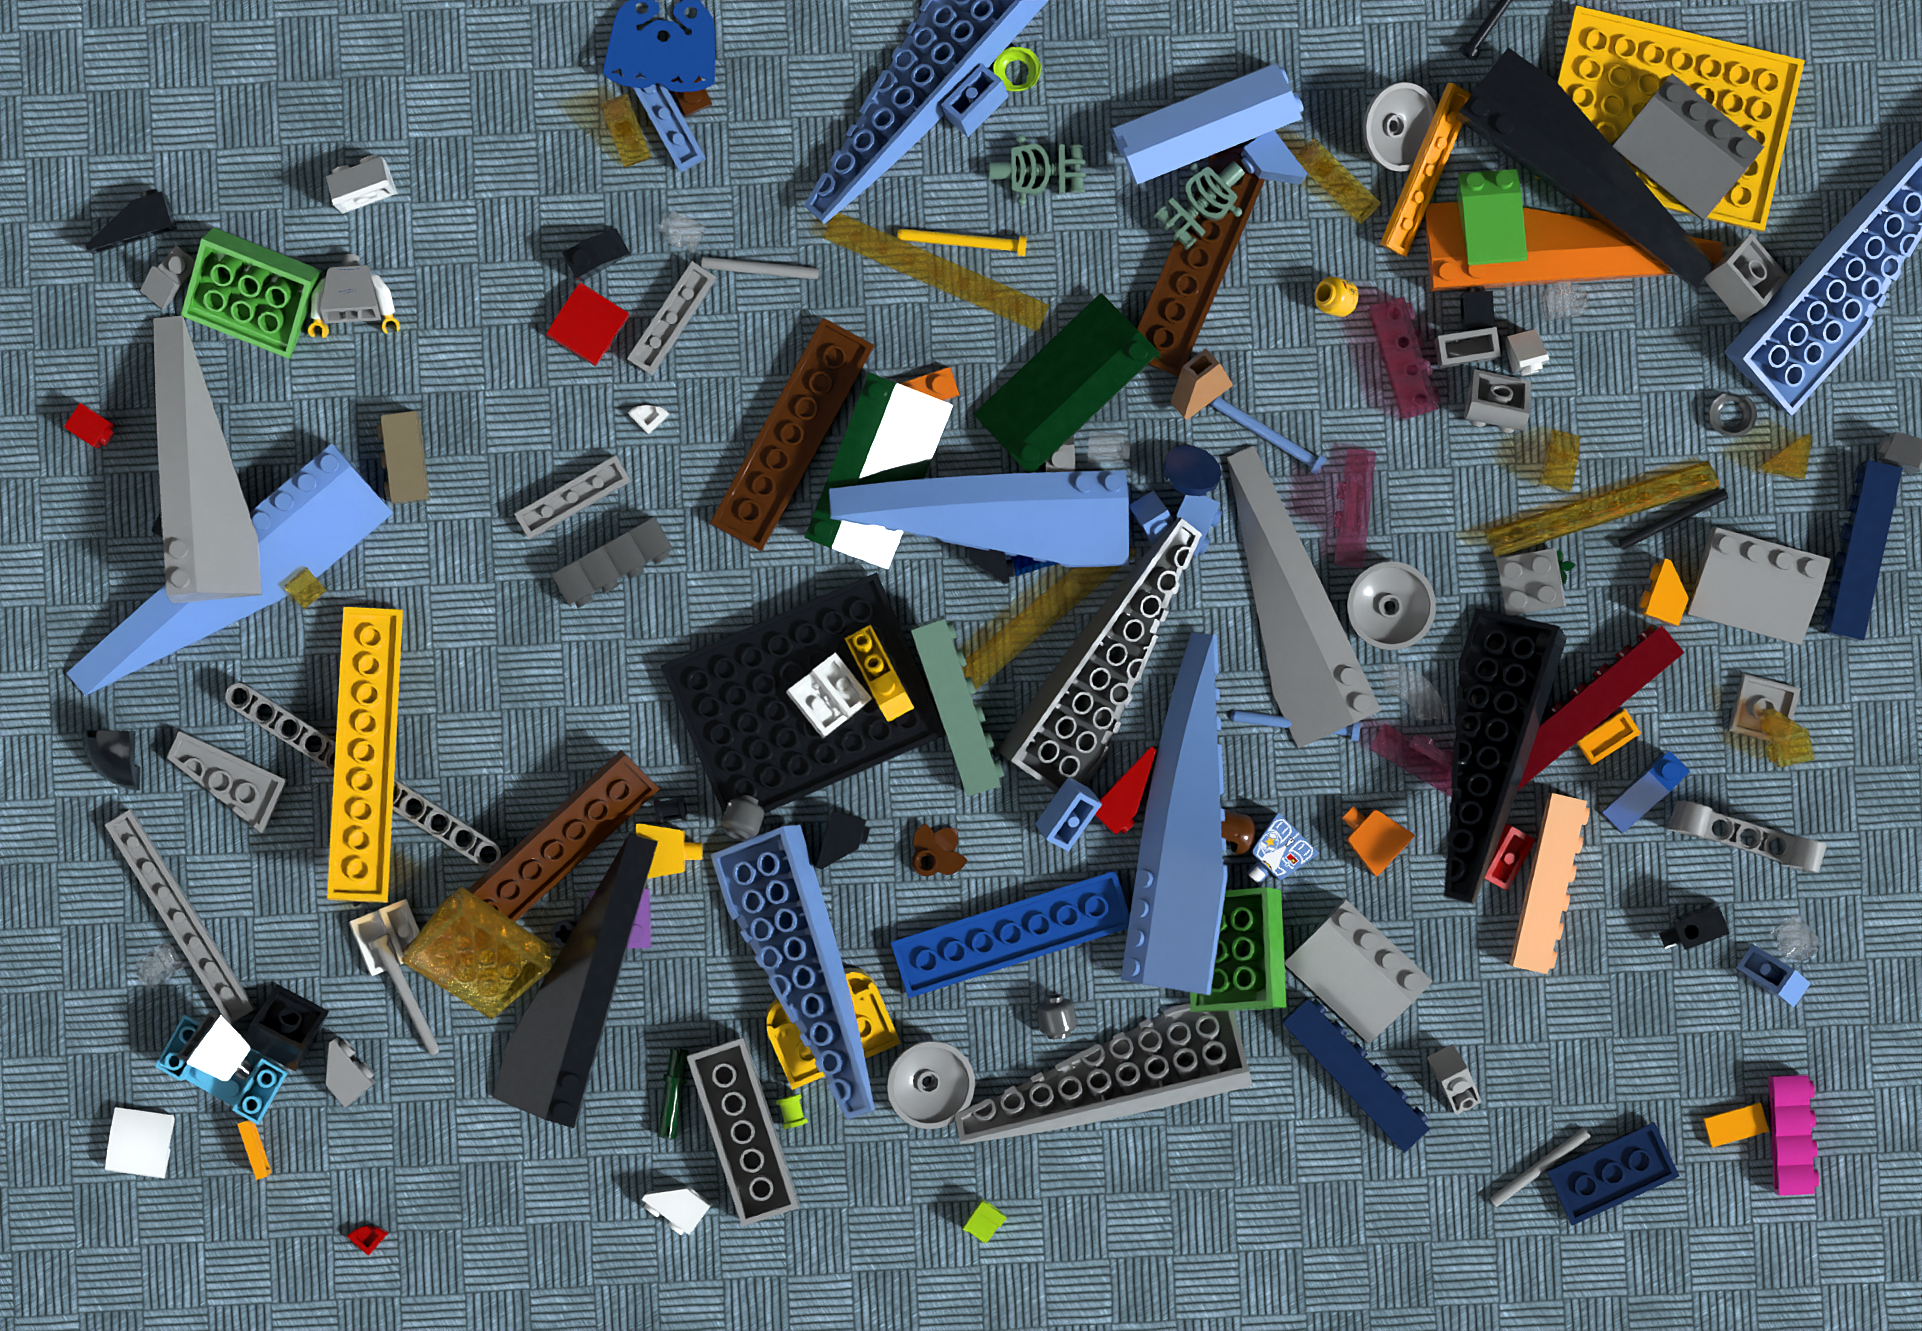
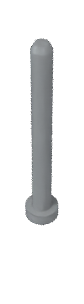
M388 933L370 941L369 944L372 949L377 948L428 1053L433 1056L439 1053V1047L387 943L391 941Z

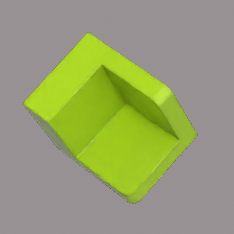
M982 1198L962 1226V1230L966 1233L970 1232L982 1242L987 1243L997 1228L1002 1226L1007 1219V1215Z

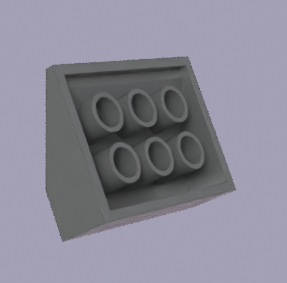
M1672 73L1665 79L1612 146L1620 156L1702 221L1711 213L1764 148L1762 144Z

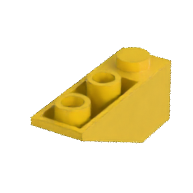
M869 625L844 638L887 721L889 722L912 710L914 707L872 626Z

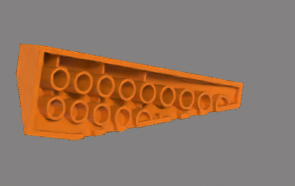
M1430 203L1425 211L1430 292L1467 290L1468 287L1477 286L1497 288L1675 275L1599 220L1523 207L1527 261L1468 265L1458 203ZM1691 237L1714 265L1723 258L1722 242Z

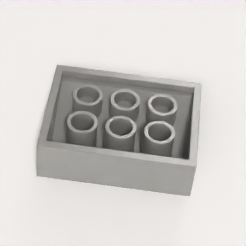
M1717 527L1710 529L1687 614L1802 645L1823 589L1830 558Z
M1342 899L1284 961V965L1368 1044L1400 1016L1433 982L1346 899Z

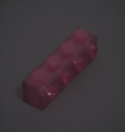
M1403 296L1370 306L1367 311L1401 422L1437 411V404L1441 403L1437 387L1431 386L1429 376L1432 375V369L1428 358L1423 359L1420 350L1421 347H1424L1420 331H1415L1412 324L1415 314L1411 302L1406 303Z

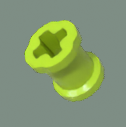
M801 1093L776 1100V1105L780 1106L784 1119L783 1129L808 1123V1118L804 1117L800 1104Z

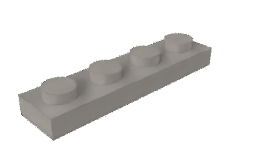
M692 261L627 360L653 376L717 280V277Z
M615 455L516 512L514 515L528 539L531 540L630 483L631 479L619 458Z

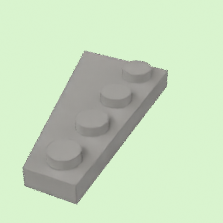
M182 731L178 732L167 756V759L192 779L199 782L241 818L248 821L256 830L264 833L288 779Z

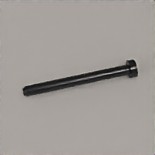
M1498 0L1469 43L1463 42L1460 46L1459 51L1464 56L1476 61L1480 55L1479 47L1513 0Z

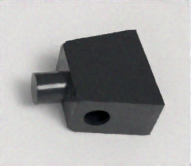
M1717 901L1674 918L1673 923L1675 927L1659 932L1665 949L1682 943L1685 950L1730 934ZM1695 925L1698 928L1696 933L1689 935L1685 932L1687 926Z

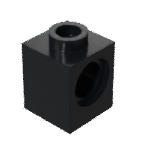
M1483 286L1468 287L1467 292H1463L1460 295L1462 331L1493 328L1495 326L1493 291H1485Z

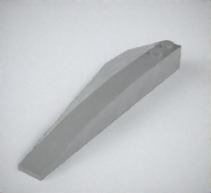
M183 316L153 318L158 464L167 597L172 604L262 595L258 536L218 417L215 413Z

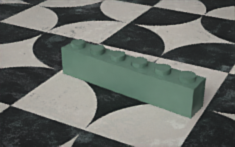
M943 615L911 626V632L967 797L1001 786L999 778L1003 777L1004 773L999 759L993 761L990 750L995 749L991 734L990 732L984 733L981 722L986 721L981 705H974L971 695L975 694L976 690L971 676L965 678L962 667L966 666L967 663L962 649H955L952 639L958 637L953 622H946Z

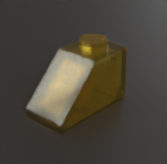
M628 93L600 103L624 168L652 158Z
M1551 429L1537 487L1561 493L1571 491L1578 464L1580 436Z

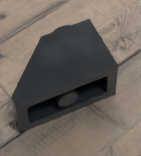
M616 228L590 237L562 252L579 283L631 255Z
M832 811L816 868L824 869L859 849L860 843L866 844L871 828L865 826L867 820Z

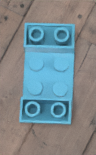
M184 1014L155 1067L179 1081L187 1080L233 1106L234 1112L259 1125L288 1072L272 1059L251 1048L244 1059L253 1065V1070L244 1080L233 1073L230 1079L225 1082L177 1058V1055L202 1022Z

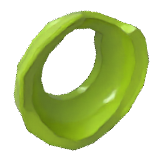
M1010 47L996 58L993 64V73L1003 81L1007 91H1022L1032 88L1036 84L1041 74V64L1037 56L1030 49ZM1019 60L1028 68L1026 83L1012 85V82L1006 77L1005 69L1010 62Z

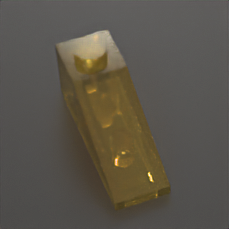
M1315 137L1295 156L1305 171L1360 224L1382 204Z

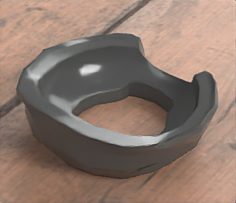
M1722 393L1711 403L1708 411L1709 420L1714 430L1729 438L1747 434L1754 427L1757 420L1756 406L1747 396ZM1726 401H1734L1739 404L1742 419L1736 426H1726L1720 420V411Z

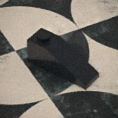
M157 189L142 192L140 194L141 198L131 201L85 245L87 251L97 254L176 230L177 226L168 196L162 191L158 192Z

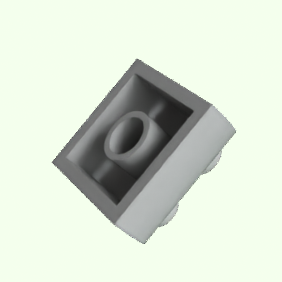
M1474 369L1468 389L1464 418L1469 419L1472 425L1478 427L1485 426L1488 423L1497 425L1499 430L1506 433H1512L1515 429L1524 431L1530 415L1531 381Z

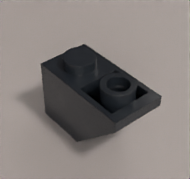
M968 547L969 558L972 563L1003 585L1010 584L1009 577H1014L1012 559L1006 560L1003 551L993 549L987 551Z

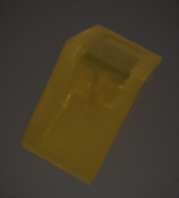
M1807 433L1757 467L1755 469L1756 472L1761 475L1796 481L1805 479L1812 442L1811 435Z

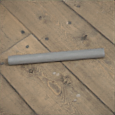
M702 257L701 262L703 269L818 280L819 268L711 257Z
M1583 1127L1489 1199L1497 1208L1591 1136Z

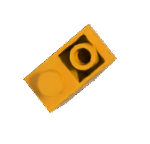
M1665 558L1661 559L1659 564L1654 563L1651 569L1649 579L1653 581L1649 591L1645 590L1640 599L1639 607L1643 608L1640 615L1676 627L1679 626L1689 598L1672 561Z

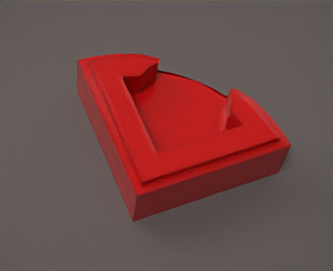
M367 1225L353 1230L346 1237L369 1256L389 1232L378 1226Z

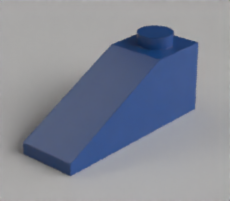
M1664 750L1601 813L1621 833H1624L1663 799L1691 771L1670 750Z

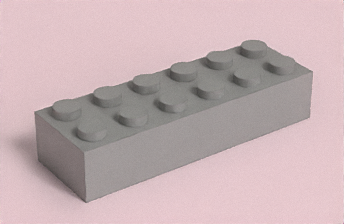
M742 1036L689 1054L687 1056L688 1063L742 1227L799 1208L800 1202L746 1037Z

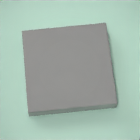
M1742 674L1728 731L1784 746L1787 745L1801 688Z

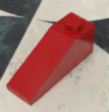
M1152 746L1099 800L1102 805L1095 816L1115 835L1119 831L1125 834L1136 823L1133 817L1137 814L1156 753Z

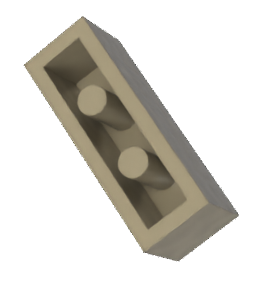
M416 411L380 415L381 423H377V433L379 441L384 440L385 452H381V464L383 470L388 472L389 481L384 482L386 498L391 499V503L394 505L431 501L420 414Z

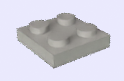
M1556 548L1496 559L1506 615L1515 616L1566 606Z

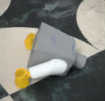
M344 255L342 257V267L329 268L326 278L321 279L311 293V318L314 319V323L308 328L309 335L315 337V327L317 325L322 328V338H326L329 333L327 323L381 320V315H384L385 318L382 324L383 331L388 334L386 323L394 321L398 332L400 330V323L393 317L395 309L389 288L380 276L371 273L370 266H360V257L358 255Z

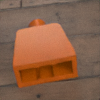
M1351 806L1341 817L1353 829L1345 840L1369 872L1375 877H1378L1415 837L1412 832L1376 809H1372L1364 816L1354 806Z

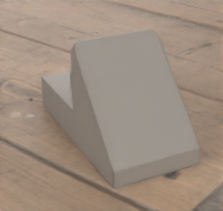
M176 245L158 267L154 265L151 267L140 291L164 310L191 278L195 260Z

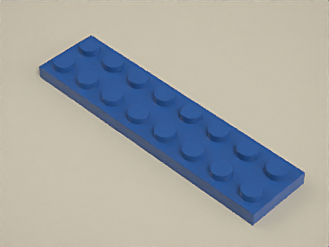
M1116 870L891 941V946L909 999L1128 929L1130 914Z

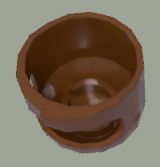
M1225 810V821L1221 822L1222 838L1226 839V841H1231L1232 854H1243L1252 846L1255 836L1254 822L1245 813Z

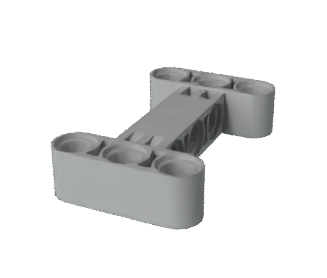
M1676 801L1668 825V830L1691 837L1705 838L1781 862L1780 865L1809 873H1819L1827 844L1812 839L1789 836L1712 812V809L1689 801ZM1716 820H1721L1724 823L1725 830L1722 835L1717 837L1712 832V824ZM1744 829H1749L1753 834V840L1749 845H1744L1740 839V834ZM1775 837L1781 842V849L1777 854H1773L1769 850V842Z

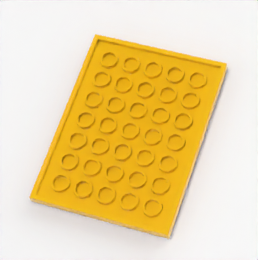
M1576 5L1557 83L1613 146L1671 73L1674 74L1764 146L1748 169L1705 219L1758 232L1765 231L1805 60ZM1624 159L1667 210L1696 216Z

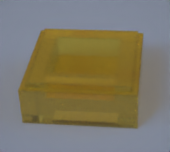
M308 567L304 568L284 585L285 589L304 609L327 591L326 587Z

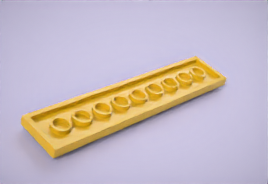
M343 607L327 900L388 903L403 610Z

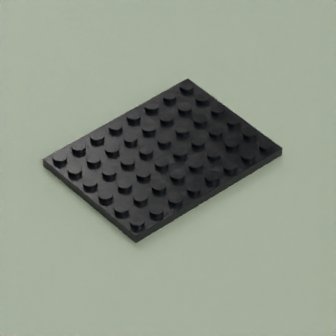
M877 572L661 665L663 674L723 815L729 801L736 798L741 799L742 795L756 798L758 800L757 805L763 808L766 814L946 736L945 729ZM869 625L872 626L914 707L912 710L889 722L878 706L844 639ZM836 653L872 699L830 734L822 738L786 692L811 673L815 667Z

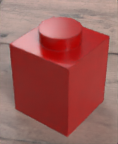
M79 403L64 425V428L92 447L100 449L102 445L106 446L114 435L112 429L115 424L87 405Z

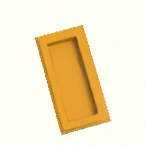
M1622 709L1593 728L1576 744L1589 764L1594 765L1641 734L1626 709Z
M1760 1102L1702 1118L1710 1147L1712 1148L1769 1132Z
M249 1119L238 1123L237 1125L256 1180L269 1176L272 1171L256 1124Z

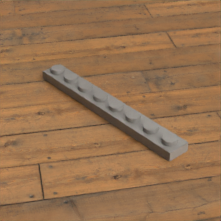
M129 809L105 824L111 837L224 1019L231 1025L254 1011L256 1008L133 810Z

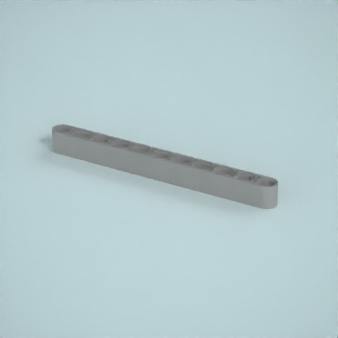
M235 683L227 689L225 700L232 709L334 773L335 764L333 758L336 747V740L250 685ZM242 688L247 692V700L244 704L238 705L234 695L237 690ZM268 704L272 708V716L269 720L264 721L260 718L259 710L263 705ZM289 720H293L297 724V732L291 737L287 736L284 732V725ZM315 735L322 740V747L318 752H313L309 748V740ZM394 777L397 794L393 798V811L485 868L493 867L504 857L503 847L498 842ZM414 798L418 799L422 804V810L418 815H412L408 810V803ZM438 814L443 815L447 820L446 828L442 831L436 830L433 826V819ZM462 830L468 831L472 836V841L467 847L461 846L457 840V836ZM487 846L494 847L497 852L496 859L491 863L486 862L482 856L483 849Z

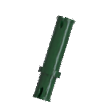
M670 1048L667 1074H664L663 1081H666L657 1137L666 1138L667 1136L668 1139L676 1138L675 1133L683 1084H686L687 1080L684 1074L688 1050L680 1049L679 1051L677 1048Z

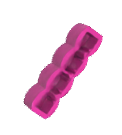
M1806 1074L1769 1075L1768 1090L1774 1193L1778 1196L1814 1194L1815 1187L1819 1186V1173L1817 1169L1813 1168V1157H1817L1818 1147L1817 1141L1815 1139L1812 1140L1811 1135L1812 1128L1816 1127V1114L1814 1110L1810 1109V1098L1815 1096L1814 1082L1809 1080V1076Z

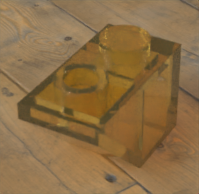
M1773 708L1761 709L1762 716H1759V724L1762 733H1767L1769 745L1765 746L1769 762H1773L1774 767H1784L1815 760L1807 729Z

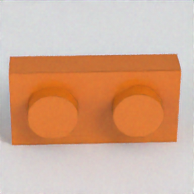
M950 367L900 383L942 401L959 396Z

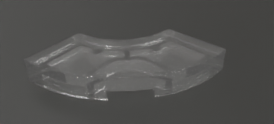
M1382 664L1384 694L1396 695L1405 700L1413 710L1416 721L1446 718L1444 705L1438 692L1425 677L1404 666Z

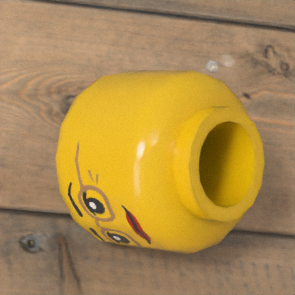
M1326 277L1318 284L1315 290L1316 306L1320 311L1332 316L1345 317L1351 314L1358 302L1357 287L1353 282L1340 277Z

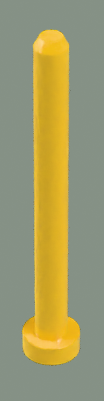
M899 229L897 232V238L903 241L1018 251V256L1024 257L1026 253L1027 236L1019 235V240L912 229Z

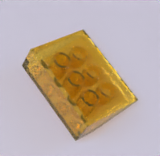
M460 887L441 903L401 957V961L492 1020L551 970V946L463 887Z

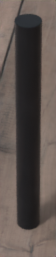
M1722 488L1618 539V543L1622 550L1627 549L1728 499V494Z

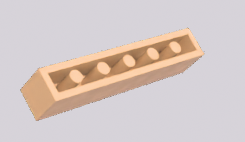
M1548 793L1509 965L1544 974H1548L1549 969H1553L1555 966L1557 952L1553 951L1555 940L1561 939L1564 925L1560 923L1562 911H1567L1570 901V894H1566L1569 882L1573 883L1576 875L1577 866L1573 865L1575 853L1579 854L1581 851L1583 837L1579 836L1581 826L1587 824L1590 808L1586 807L1587 801Z

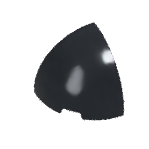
M82 730V742L85 753L96 771L117 786L140 791L141 767H135L136 731Z

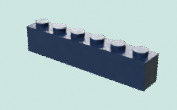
M1866 460L1861 463V466L1856 467L1853 482L1857 483L1854 495H1850L1847 504V511L1850 512L1849 521L1844 523L1840 537L1844 541L1842 552L1837 553L1834 562V569H1838L1835 581H1831L1828 589V597L1831 598L1829 609H1825L1821 625L1825 627L1823 634L1854 641L1865 640L1902 467Z
M1305 997L1280 1022L1395 1145L1405 1153L1430 1130L1425 1124L1429 1119L1417 1106L1412 1110L1405 1101L1409 1097L1397 1085L1391 1088L1385 1081L1388 1075L1377 1063L1371 1066L1364 1059L1368 1054L1357 1042L1351 1045L1344 1036L1348 1032L1336 1020L1332 1024L1324 1016L1327 1010L1316 998L1311 1002Z

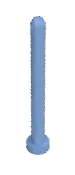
M1220 397L1210 402L1213 408L1312 468L1310 472L1314 475L1318 474L1327 459L1325 456L1320 455L1319 458Z
M1240 710L1231 711L1230 719L1234 722L1289 728L1292 725L1290 720L1280 715ZM1361 721L1332 734L1351 736V741H1358Z

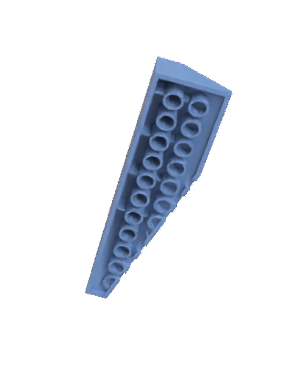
M1191 633L1173 689L1147 801L1121 980L1207 995L1211 993L1227 883V866L1223 865L1226 839L1222 838L1221 822L1225 821V809H1222L1220 805V796L1224 793L1222 745L1218 744L1217 731L1221 730V718L1217 717L1216 701H1220V691L1215 685V676L1219 673L1217 635Z

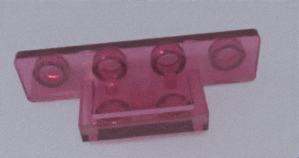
M1351 448L1346 451L1343 482L1339 481L1337 487V499H1341L1340 511H1335L1333 528L1338 529L1334 564L1337 566L1362 568L1364 566L1376 460L1375 451Z
M1387 724L1382 725L1370 746V750L1452 798L1453 752L1445 749L1443 752L1434 746L1435 742L1425 735L1420 734L1419 737L1413 735L1409 738Z

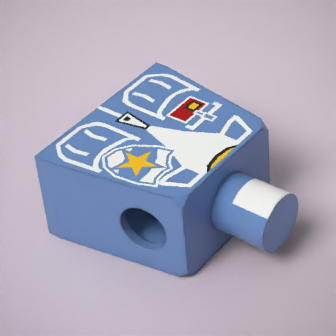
M1276 813L1249 852L1258 861L1246 873L1258 885L1270 873L1281 881L1314 858L1319 852L1280 813Z

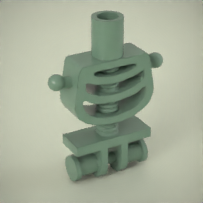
M1018 135L1016 141L1019 146L1011 149V162H989V179H1011L1012 193L1020 194L1017 200L1020 206L1026 204V195L1038 196L1044 192L1049 176H1059V195H1065V180H1071V194L1085 193L1083 179L1086 178V173L1080 172V166L1086 165V160H1083L1084 145H1070L1071 159H1065V144H1059V163L1050 164L1048 155L1042 146L1038 144L1025 145V136ZM1033 152L1038 153L1042 157L1043 164H1036ZM1022 154H1026L1028 156L1031 163L1030 165H1026L1024 163V158ZM1074 166V172L1065 173V167ZM1026 175L1029 177L1030 175L1031 179L1028 186L1022 187L1024 177ZM1036 176H1043L1042 184L1033 189Z
M1232 161L1218 175L1210 167L1200 171L1197 163H1191L1189 168L1195 175L1188 180L1185 187V195L1191 206L1184 210L1172 197L1168 200L1167 204L1177 214L1172 217L1166 210V207L1163 206L1154 215L1155 219L1158 218L1165 225L1163 227L1165 231L1171 228L1176 233L1172 238L1175 241L1178 239L1185 246V250H1188L1197 241L1196 238H1193L1187 232L1189 228L1200 238L1206 232L1194 220L1198 214L1211 221L1221 220L1229 210L1237 217L1242 214L1241 208L1233 205L1238 196L1230 188L1245 174L1236 162ZM1202 178L1208 187L1206 191L1203 189L1200 181ZM1195 184L1196 190L1200 195L1197 200L1194 199L1191 193V186ZM1217 197L1226 202V204L1218 203L1214 199ZM1207 206H1211L1213 209L1221 212L1210 213L1206 211L1205 208H1207ZM1180 218L1186 223L1181 229L1175 224Z

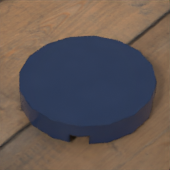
M1183 445L1173 448L1168 452L1162 466L1163 476L1166 480L1169 478L1173 483L1172 487L1190 496H1203L1209 491H1214L1222 475L1220 465L1216 459L1207 451L1196 446Z

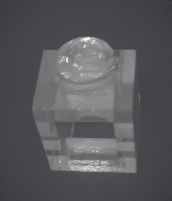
M672 210L670 216L665 215L658 231L668 237L666 242L680 249L684 245L688 246L687 252L694 256L706 228L704 225Z

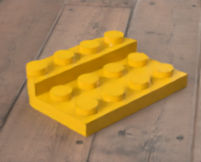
M845 968L844 972L865 1059L901 1044L873 978L861 968ZM776 998L767 1009V1033L793 1090L825 1075L823 1072H819L814 1063L816 1061L809 1047H805L799 1037L801 1035L795 1023H791L780 1001Z

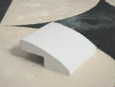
M836 653L815 667L811 673L786 692L822 738L830 734L872 699Z
M407 899L348 922L370 977L387 970L377 948L372 949L369 944L373 939L388 933L391 939L387 943L398 965L411 961L405 956L402 949L416 938L420 931Z
M115 1107L105 1170L165 1178L170 1155L169 1144L175 1121L174 1115Z

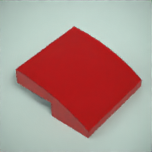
M580 282L555 318L546 336L596 367L611 346L614 337L627 321L630 313Z
M1505 823L1484 879L1508 891L1535 839Z

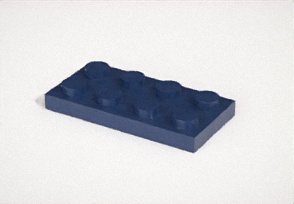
M1655 1122L1648 1123L1546 1170L1572 1226L1680 1177Z

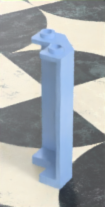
M1272 63L1110 128L1120 156H1124L1134 184H1140L1302 119L1300 112L1304 111L1298 94L1293 95L1288 85L1289 82L1284 68H1279L1277 63Z

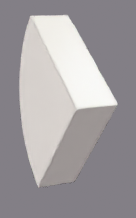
M654 405L637 406L628 412L648 435L670 415L663 408Z

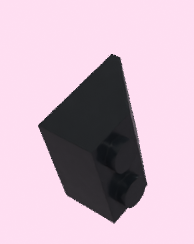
M277 984L251 1022L245 1041L251 1049L296 1072L312 1047L329 1011Z

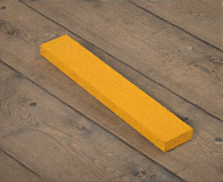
M1447 83L1380 242V245L1399 256L1407 257L1462 127V123L1456 118L1472 94L1454 83Z

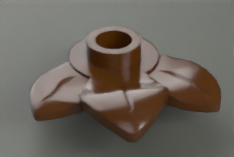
M923 824L913 837V844L916 850L912 858L914 870L922 876H932L937 872L951 875L961 870L967 863V859L955 852L958 843V830L956 828H944L934 833L927 824ZM930 856L933 861L930 867L922 866V857Z

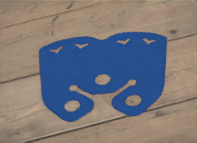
M628 0L618 10L614 19L603 68V74L608 79L620 85L633 88H647L655 83H660L668 90L676 92L699 91L715 84V26L713 17L700 0H683L676 4L673 10L674 16L687 29L692 30L691 35H686L685 31L674 21L655 20L643 27L642 31H638L636 29L638 24H643L658 14L659 5L655 0ZM640 2L646 3L648 6V11L644 14H639L635 10L636 5ZM694 7L697 10L696 17L687 18L684 14L685 9ZM665 30L669 32L670 38L666 42H661L657 39V33ZM620 68L624 76H620L618 73H613L612 71L618 70ZM638 73H641L644 77H646V79H642L640 77L638 79H634V77H636ZM679 76L683 83L679 81L672 82L671 80ZM698 76H700L703 79H706L705 81L700 80L699 82L694 83Z

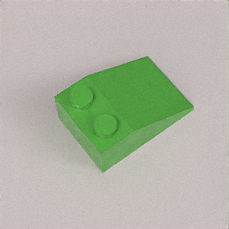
M1517 169L1458 174L1456 199L1468 265L1527 261L1522 195Z

